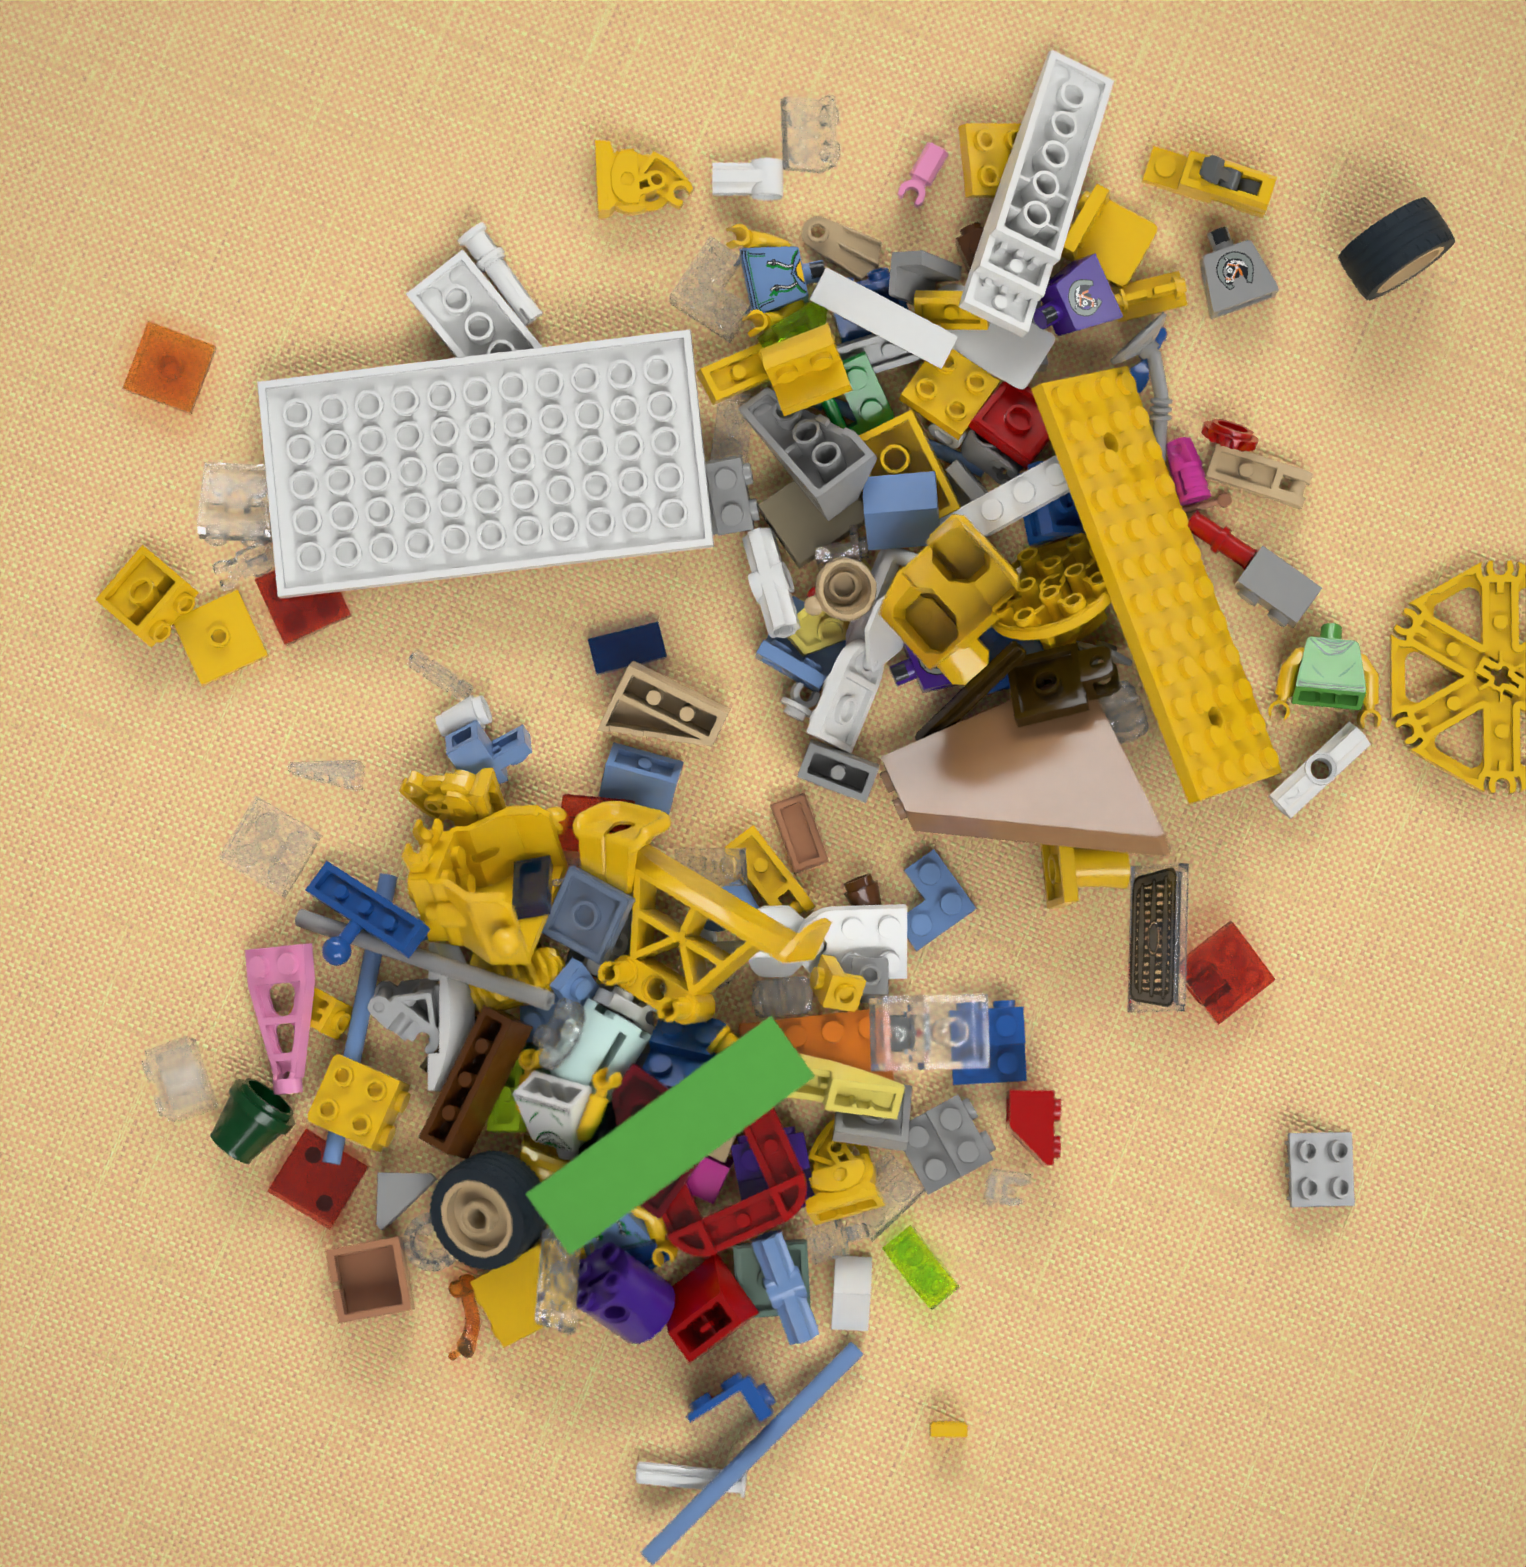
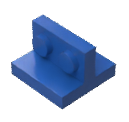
M1037 461L1028 464V470L1039 465L1044 461ZM1070 492L1023 517L1028 544L1031 546H1038L1078 533L1086 535Z

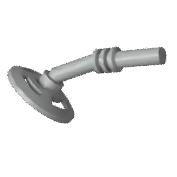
M1165 312L1150 322L1110 360L1112 364H1117L1137 355L1143 360L1147 358L1154 398L1150 399V402L1154 404V406L1150 407V411L1153 412L1150 415V419L1153 420V433L1162 449L1164 462H1166L1167 424L1172 417L1168 415L1169 412H1172V408L1168 405L1172 404V399L1169 398L1162 355L1158 349L1160 345L1155 339L1159 334L1160 328L1164 325L1167 316Z

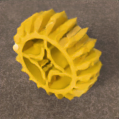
M542 947L534 951L529 964L492 965L486 967L485 970L551 992L553 990L550 984L564 969L566 964L557 949ZM468 984L471 990L472 1001L476 1004L479 1012L483 1005L506 1011L527 1004Z

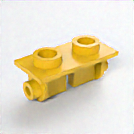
M1180 271L1131 282L1123 288L1118 286L1111 287L1123 317L1117 319L1118 323L1188 306L1185 294L1187 287L1184 278H1181Z

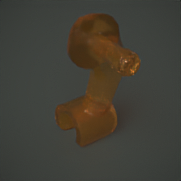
M471 1274L460 1276L459 1280L452 1281L448 1286V1290L453 1297L461 1298L465 1312L464 1329L461 1337L457 1340V1349L448 1354L450 1360H455L460 1355L465 1358L472 1357L477 1345L480 1331V1314L474 1297V1289L470 1283L476 1278Z

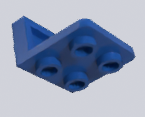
M738 1372L721 1383L720 1386L723 1391L713 1398L707 1392L690 1403L688 1406L691 1412L686 1415V1418L690 1423L740 1391L758 1420L762 1422L773 1414L774 1410L771 1405L776 1400L765 1383L758 1386L751 1374L743 1378L741 1373Z

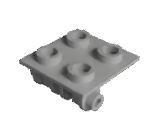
M1352 1132L1288 1133V1141L1284 1142L1287 1145L1289 1163H1285V1167H1289V1174H1286V1178H1289V1196L1286 1197L1287 1200H1290V1207L1355 1206Z

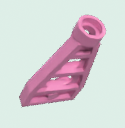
M312 943L245 950L248 988L273 1072L274 1095L303 1092L302 1077L305 1074L315 986ZM290 983L294 987L293 1009L287 1016H280L274 1010L270 997V989L274 984ZM290 1023L294 1027L293 1050L289 1053H284L281 1050L277 1036L279 1024Z

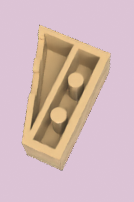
M632 661L628 665L597 731L631 734V736L638 737L646 736L712 747L731 708L642 664Z

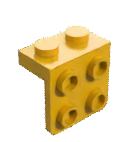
M1096 184L1092 192L1087 190L1084 192L1077 205L1076 210L1080 211L1074 224H1070L1061 256L1072 262L1076 259L1096 254L1107 281L1123 288L1130 282L1157 235V226L1151 221L1109 199V189Z
M335 1055L329 1064L307 1118L309 1122L367 1148L381 1152L384 1146L388 1147L395 1135L396 1127L393 1124L398 1113H403L409 1103L411 1094L408 1090L410 1085L345 1056Z

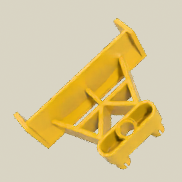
M650 839L637 852L633 891V897L636 899L632 909L630 955H623L616 958L614 962L609 961L601 964L598 969V978L602 983L606 982L605 985L607 986L617 984L620 988L657 1010L660 1019L666 1018L665 1022L676 1021L683 1025L706 1022L714 1015L716 1008L715 1000L710 993L760 950L781 963L814 960L832 922L822 918L812 922L799 933H796L651 846L652 839ZM656 888L661 889L690 907L683 924L655 909ZM709 918L746 942L730 954L703 938L700 934ZM654 927L670 937L654 943ZM679 946L685 977L652 957ZM705 958L717 965L709 973L707 972ZM662 981L666 986L665 996H663L660 992V984Z

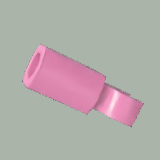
M928 142L910 172L911 180L901 184L898 198L902 199L908 190L916 191L918 197L915 200L914 207L918 209L925 200V187L932 185L948 157V153L939 146Z

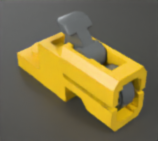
M1153 145L1142 183L1211 204V201L1231 206L1237 211L1263 219L1277 176L1223 160L1218 156H1209L1190 150L1189 155L1185 156Z

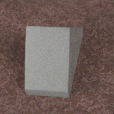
M378 1172L376 1225L381 1230L387 1229L437 1178L431 1173Z

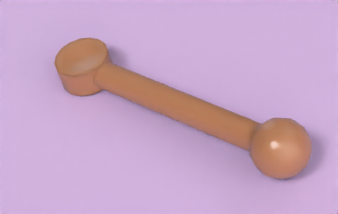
M1222 493L1217 499L1190 505L1182 509L1188 514L1215 506L1226 508L1231 504L1232 497L1228 493Z

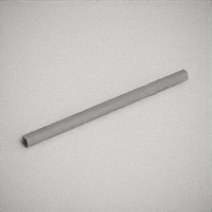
M304 909L299 910L295 917L296 926L330 938L339 936L347 925L346 923ZM363 929L351 943V945L544 1010H549L554 1002L553 992L418 947L408 959Z

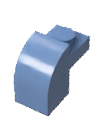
M477 720L445 736L446 755L456 769L469 771L476 775L483 768H494L498 784L508 781L507 766L521 763L532 753L531 736L523 724L493 741L490 740Z

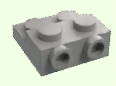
M742 455L705 461L713 535L718 534L719 536L753 530L755 527L754 521L760 520L757 499H750L747 485L754 484L750 462L743 464Z
M956 1095L910 1120L908 1145L905 1154L927 1195L993 1160L990 1153L996 1150L986 1130L981 1133L978 1132L972 1121L978 1118V1115L968 1098L961 1101L959 1095Z

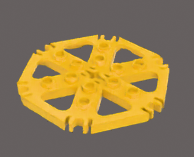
M1489 560L1484 567L1485 577L1482 575V562L1408 603L1407 605L1414 607L1420 613L1419 615L1409 608H1405L1401 614L1410 619L1411 627L1404 629L1396 624L1392 629L1396 635L1405 637V640L1398 639L1392 634L1389 635L1390 720L1395 715L1405 713V717L1397 720L1393 727L1397 729L1402 725H1408L1412 729L1411 737L1403 741L1404 746L1411 745L1417 739L1421 741L1417 747L1409 750L1411 753L1481 793L1485 792L1483 785L1485 778L1489 779L1487 782L1489 794L1496 792L1495 785L1497 780H1504L1508 786V794H1513L1516 790L1514 778L1518 779L1519 793L1526 789V767L1521 764L1520 711L1526 714V641L1519 645V592L1526 588V566L1517 562L1515 577L1512 576L1514 571L1513 562L1506 561L1505 573L1498 575L1493 570V560ZM1463 589H1475L1480 595L1481 644L1435 618V606ZM1417 652L1462 678L1421 702L1415 703L1410 701L1405 694V659L1410 653ZM1504 668L1507 670L1505 677L1512 684L1502 683L1498 687L1493 684L1495 677L1488 670L1498 672ZM1477 676L1484 679L1487 682H1482L1481 680L1477 679ZM1503 691L1512 695V697L1510 698L1509 696L1503 694ZM1481 710L1482 760L1477 767L1469 768L1440 752L1436 748L1435 739L1439 733Z

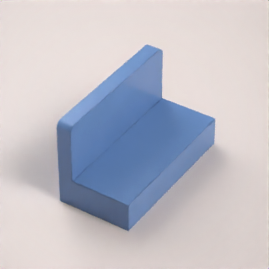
M614 742L605 765L599 796L611 801H623L658 809L669 815L684 762Z

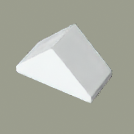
M835 1255L831 1329L868 1331L872 1257Z

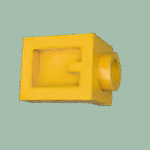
M314 986L310 1027L338 1040L350 1025L353 1007Z

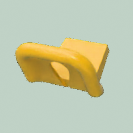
M623 801L601 802L579 813L574 819L572 829L573 834L579 840L582 870L626 894L632 893L634 889L637 852L650 839L670 828L672 823L671 817L664 811ZM626 824L634 826L613 834H607L617 825Z

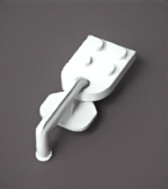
M902 548L881 549L871 570L877 582L874 604L860 619L850 622L846 632V646L838 655L831 673L826 677L821 698L817 707L810 715L809 727L806 733L837 749L852 753L880 685L884 664L899 653L903 647V640L878 613L899 565L905 567L918 555L917 553Z
M906 904L830 906L814 911L806 919L788 905L762 906L758 908L759 911L796 933H799L812 922L822 918L832 922L824 938L825 946L823 941L814 960L781 963L760 950L749 960L751 969L758 976L765 978L789 977L802 965L811 973L813 968L818 966L821 954L835 956L846 974H851L852 959L854 957H886L889 960V979H907ZM704 928L700 936L730 954L746 942L745 940L717 941V934Z

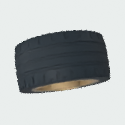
M1423 197L1405 204L1370 226L1341 251L1338 259L1360 294L1367 301H1370L1398 288L1428 268L1454 245L1455 238L1445 220L1442 219V216L1436 210V207L1428 198Z
M502 1151L481 1152L463 1160L439 1180L432 1192L430 1218L440 1243L459 1262H463L464 1265H469L476 1269H497L515 1261L523 1253L530 1250L546 1230L547 1223L526 1195V1193L541 1183L539 1177L536 1176L535 1172L524 1161Z

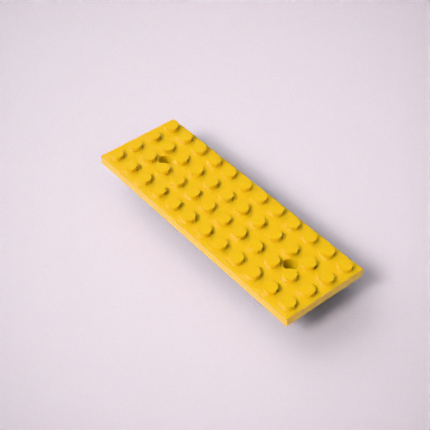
M1123 366L1041 383L1031 388L1188 804L1190 805L1283 773L1279 764L1278 754L1273 748L1267 733L1265 720L1260 714L1253 696L1252 686L1247 680L1240 662L1239 652L1234 646L1229 633L1226 617L1221 612L1216 599L1213 583L1208 578L1202 562L1200 549L1194 541L1190 528L1187 526V515L1179 502L1174 481L1168 473L1162 457V449L1156 441L1149 423V415L1143 407L1136 388V381L1131 375L1129 367Z

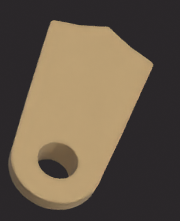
M821 216L811 217L803 224L801 235L804 243L856 280L862 281L869 271L879 267L882 245L880 240ZM814 227H822L825 234L820 238L814 237L811 234V230Z

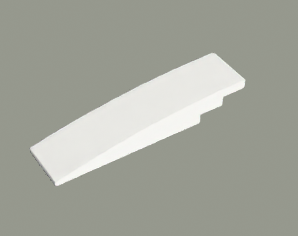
M1054 50L1048 53L998 186L958 307L1020 337L1029 332L1037 302L1044 297L1053 265L1060 260L1114 80Z
M463 249L406 293L410 301L456 358L542 347Z

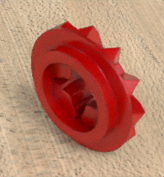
M1212 419V421L1203 422L1201 433L1210 442L1241 452H1250L1256 449L1259 439L1253 435L1254 432L1249 428L1223 419Z

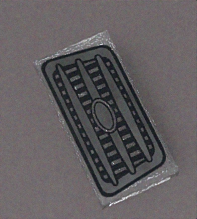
M1170 863L1131 866L1128 1013L1185 1012L1189 864Z

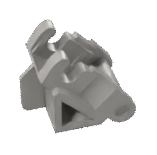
M428 978L404 980L398 986L387 980L378 983L375 988V996L368 1003L369 1013L381 1025L396 1033L404 1041L409 1039L413 1042L419 1033H427L430 1037L429 1043L425 1047V1052L427 1054L433 1053L439 1046L438 981L428 980Z

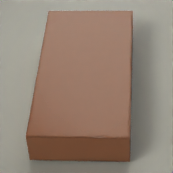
M805 793L770 805L794 874L829 862Z

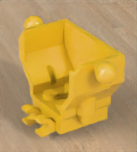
M538 805L508 806L471 825L456 826L449 831H443L444 826L440 819H434L431 830L423 826L421 819H417L412 833L421 849L417 854L412 849L411 843H406L402 852V860L409 869L407 879L409 899L416 904L421 921L431 929L427 934L429 942L449 941L450 945L466 946L491 965L529 964L568 868L558 835L563 834L569 827L570 821L567 812L560 807H550L544 810Z

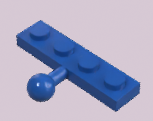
M328 861L325 862L305 889L312 897L349 920V923L340 935L327 939L322 947L323 958L327 963L334 966L342 965L349 960L351 956L350 945L362 929L408 959L431 930L425 923Z

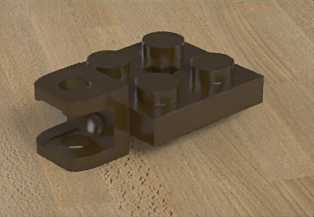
M1077 642L1026 654L1025 658L1008 673L1014 718L1018 727L1089 711L1088 698L1092 701L1108 697L1121 689L1118 668L1112 661L1110 649L1099 646L1080 650ZM1101 659L1104 661L1103 663L1092 665L1095 660ZM1111 677V680L1107 684L1098 683ZM1051 679L1052 683L1055 684L1049 690L1039 689L1045 685L1044 681Z

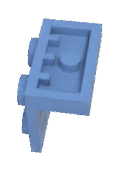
M792 596L797 613L805 608L804 601ZM768 635L758 648L755 658L792 680L803 683L804 687L811 691L819 693L826 677L831 673L838 655L846 646V640L803 657L787 637L771 638Z

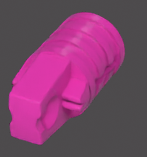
M1180 437L1167 443L1170 473L1173 477L1176 494L1179 497L1181 506L1195 504L1210 498L1211 493L1205 479V472L1202 469V462L1191 437Z

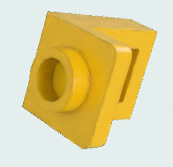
M821 954L818 966L813 968L810 975V987L821 1006L851 1012L857 1011L866 985L865 978L859 975L844 973L835 956Z

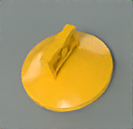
M1078 533L1070 536L1068 539L1055 541L1037 549L1030 547L1022 550L1018 554L1017 560L1011 564L1019 574V588L1014 595L995 611L1000 619L992 627L999 634L1011 639H1039L1044 650L1076 643L1077 640L1081 641L1108 619L1104 609L1112 601L1086 535Z

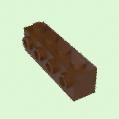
M483 1005L418 1138L447 1155L467 1159L503 1090L533 1026L506 1011Z

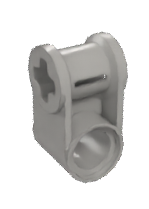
M971 428L969 429L961 445V453L968 462L990 475L1000 485L1018 476V473L1023 468L1021 465Z

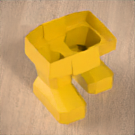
M952 514L929 535V539L926 541L927 547L896 574L878 614L930 671L937 666L952 684L966 685L989 664L990 650L979 637L1000 619L995 611L1017 592L1019 588V574L966 515Z

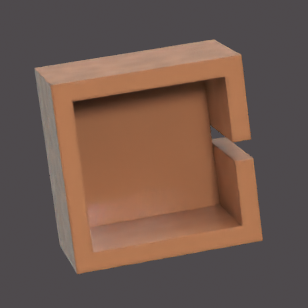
M402 1236L325 1250L331 1283L342 1282L343 1289L332 1290L338 1324L415 1309Z

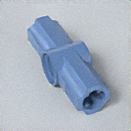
M780 1229L763 1233L751 1240L752 1247L764 1274L762 1279L773 1309H777L789 1344H801L812 1340V1338L819 1335L818 1326L806 1299L808 1293L797 1265L794 1266L782 1231Z

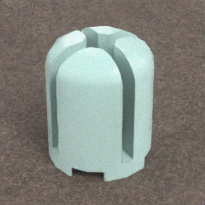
M588 998L550 1061V1072L552 1076L590 1086L592 1093L595 1094L596 1089L592 1083L594 1073L608 1068L606 1074L607 1082L610 1076L617 1072L621 1073L623 1078L630 1066L636 1063L652 1035ZM614 1089L608 1090L605 1098L608 1099V1103L612 1101L611 1093Z

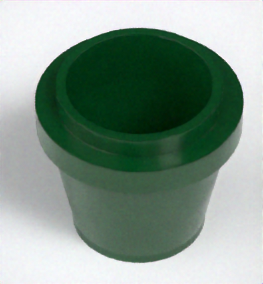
M247 1078L246 1080L237 1079L229 1088L230 1096L213 1131L210 1133V1137L220 1149L244 1164H250L253 1159L280 1135L288 1134L295 1125V1120L292 1117L294 1112L281 1096L274 1095L273 1090L261 1082Z

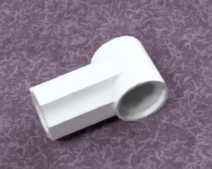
M757 158L751 160V163H713V196H751L752 199L756 200L781 199L783 197V161L776 158Z

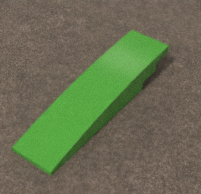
M770 1016L591 1145L553 1175L526 1193V1195L568 1254L572 1255L810 1081L815 1075L773 1017Z

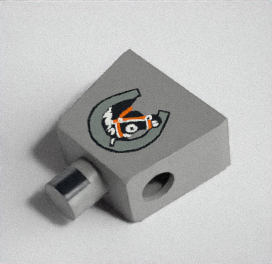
M1222 227L1207 234L1213 252L1202 256L1200 269L1211 320L1276 296L1279 291L1278 285L1251 240L1234 244L1228 227Z

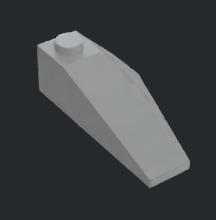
M768 387L738 408L739 412L828 521L858 500L877 457L856 432L846 427L843 429L831 423L829 418L821 414L817 416L806 409L784 417L775 391Z

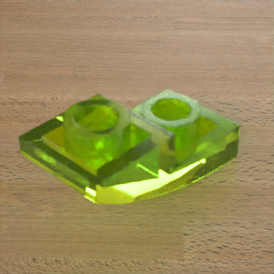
M908 1226L882 1247L898 1271L929 1309L933 1310L960 1288L943 1262L933 1254L913 1226Z

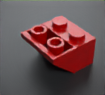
M1055 1090L1007 1091L1006 1129L1042 1166H1053L1054 1159L1061 1158V1136H1054V1122L1061 1121V1099L1055 1098Z
M715 1254L672 1286L675 1292V1305L670 1319L666 1323L667 1332L686 1360L691 1363L711 1351L760 1312L720 1256Z

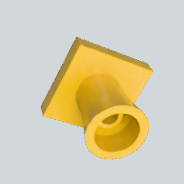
M1040 844L1047 909L1063 908L1079 902L1078 887L1127 889L1129 885V853Z

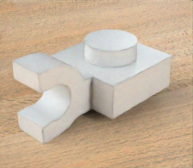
M616 986L612 992L601 987L598 988L593 1001L631 1019L637 1027L650 1034L652 1033L654 1027L646 1022L645 1017L649 1011L657 1012L656 1009L643 1001L637 1005L632 1003L635 996Z

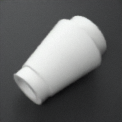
M470 695L441 715L436 716L435 720L439 732L444 737L475 720L485 729V725L492 722V715L482 695L477 697Z

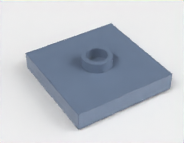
M569 866L551 906L542 933L601 965L604 962H608L636 898L577 866Z

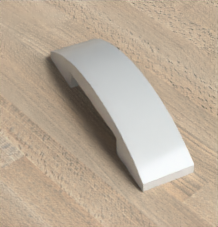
M429 943L430 952L466 963L459 946ZM428 971V980L440 981L439 1053L428 1054V1091L441 1092L475 1023V1005L467 983Z

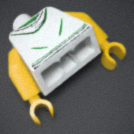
M534 1048L524 1050L518 1057L520 1067L525 1070L524 1075H520L518 1088L513 1092L516 1110L524 1119L530 1136L535 1142L555 1147L558 1157L563 1160L575 1158L579 1153L580 1146L594 1136L608 1103V1099L605 1098L608 1090L620 1086L622 1082L621 1073L612 1074L607 1082L606 1074L608 1068L595 1072L592 1077V1083L596 1089L594 1094L590 1086L537 1072L536 1069L544 1068L547 1065V1052L545 1050L535 1051Z

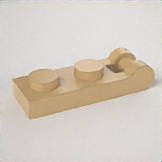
M1216 443L1205 478L1280 502L1292 508L1302 509L1306 499L1303 493L1306 485H1310L1313 473L1248 451L1231 450ZM1282 477L1292 481L1289 491L1279 488Z

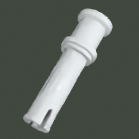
M481 222L465 232L458 239V243L460 246H466L476 260L478 269L481 272L486 271L516 315L527 326L535 321L536 317H540L543 312L539 310L504 261L505 251L503 248H497L485 231L487 226L484 222Z

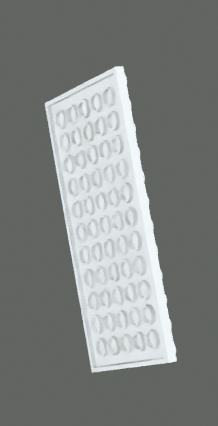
M690 329L257 382L277 594L280 599L714 547Z

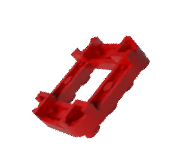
M775 1107L743 1129L769 1188L703 1218L686 1182L662 1216L668 1232L667 1236L675 1247L693 1256H712L789 1221L801 1209L807 1195L806 1176Z

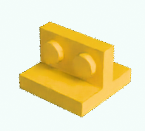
M828 323L760 349L762 363L773 385L784 417L853 390Z

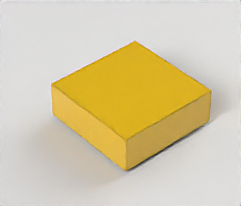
M965 1421L929 1422V1436L968 1438V1424Z

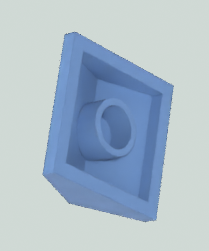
M935 471L868 477L863 487L868 551L927 546L926 541L929 539V535L940 526Z

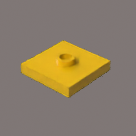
M238 589L191 610L186 615L179 616L173 623L203 687L269 656Z

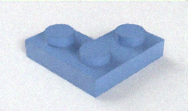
M934 849L904 870L924 899L922 903L907 913V939L917 952L977 908Z

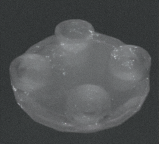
M568 998L560 999L546 1025L542 1024L536 1029L533 1036V1044L539 1047V1063L544 1069L553 1070L560 1067L577 1047L586 1020L585 1009L581 1003L574 1002Z

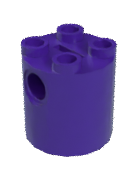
M613 1242L605 1243L602 1247L595 1249L585 1259L576 1261L570 1270V1277L573 1279L571 1298L574 1306L630 1344H641L651 1340L663 1329L670 1319L675 1305V1292L671 1283Z

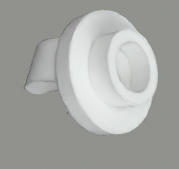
M796 682L790 690L791 699L783 696L780 702L786 706L783 711L784 713L803 722L805 717L810 718L812 711L808 708L818 703L820 693L813 691L807 701H803L800 698V691L804 684Z

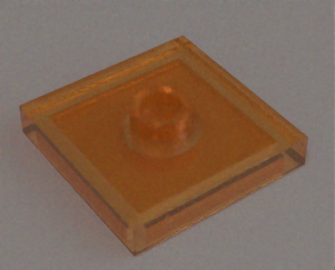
M148 321L123 385V390L192 415L217 347L211 343Z

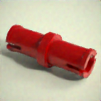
M1198 510L1188 521L1187 526L1190 528L1191 533L1210 545L1212 552L1215 554L1218 552L1222 553L1244 570L1257 554L1258 550L1253 549L1231 534L1232 529L1227 526L1222 528Z

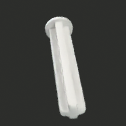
M641 1461L638 1462L636 1467V1482L639 1484L703 1490L723 1469ZM747 1472L727 1492L740 1493L741 1497L744 1498Z

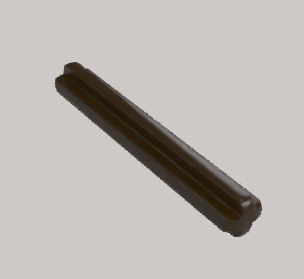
M1015 640L1011 641L916 733V741L955 725L1025 658L1026 650Z

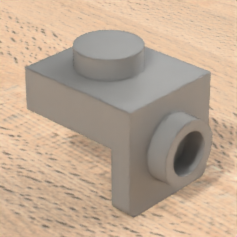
M854 957L852 959L851 974L863 976L866 980L860 1003H881V997H888L889 960L886 957Z

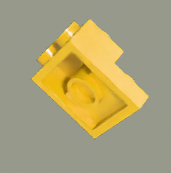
M142 545L95 600L152 648L156 643H161L170 636L171 625L180 615H186L194 608V598L199 592Z

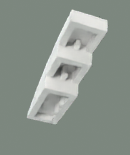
M827 267L809 299L942 369L958 338L957 335Z

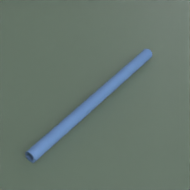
M380 873L376 892L393 903L398 877ZM366 949L364 950L343 1055L358 1063H361L370 1013L368 1011V1003L375 993L382 958L381 954ZM328 1130L322 1162L335 1165L341 1164L345 1137Z
M850 1342L640 1552L651 1565H654L863 1356L859 1348Z

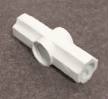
M771 528L750 530L742 540L751 573L748 574V580L752 593L761 606L768 635L771 638L789 637L801 628L791 594L794 592L792 577L786 564L782 561L774 531Z
M1349 721L1268 797L1284 815L1291 819L1366 750L1371 743L1362 731ZM1322 761L1327 765L1329 774L1326 779H1317L1312 775L1310 769L1312 762Z

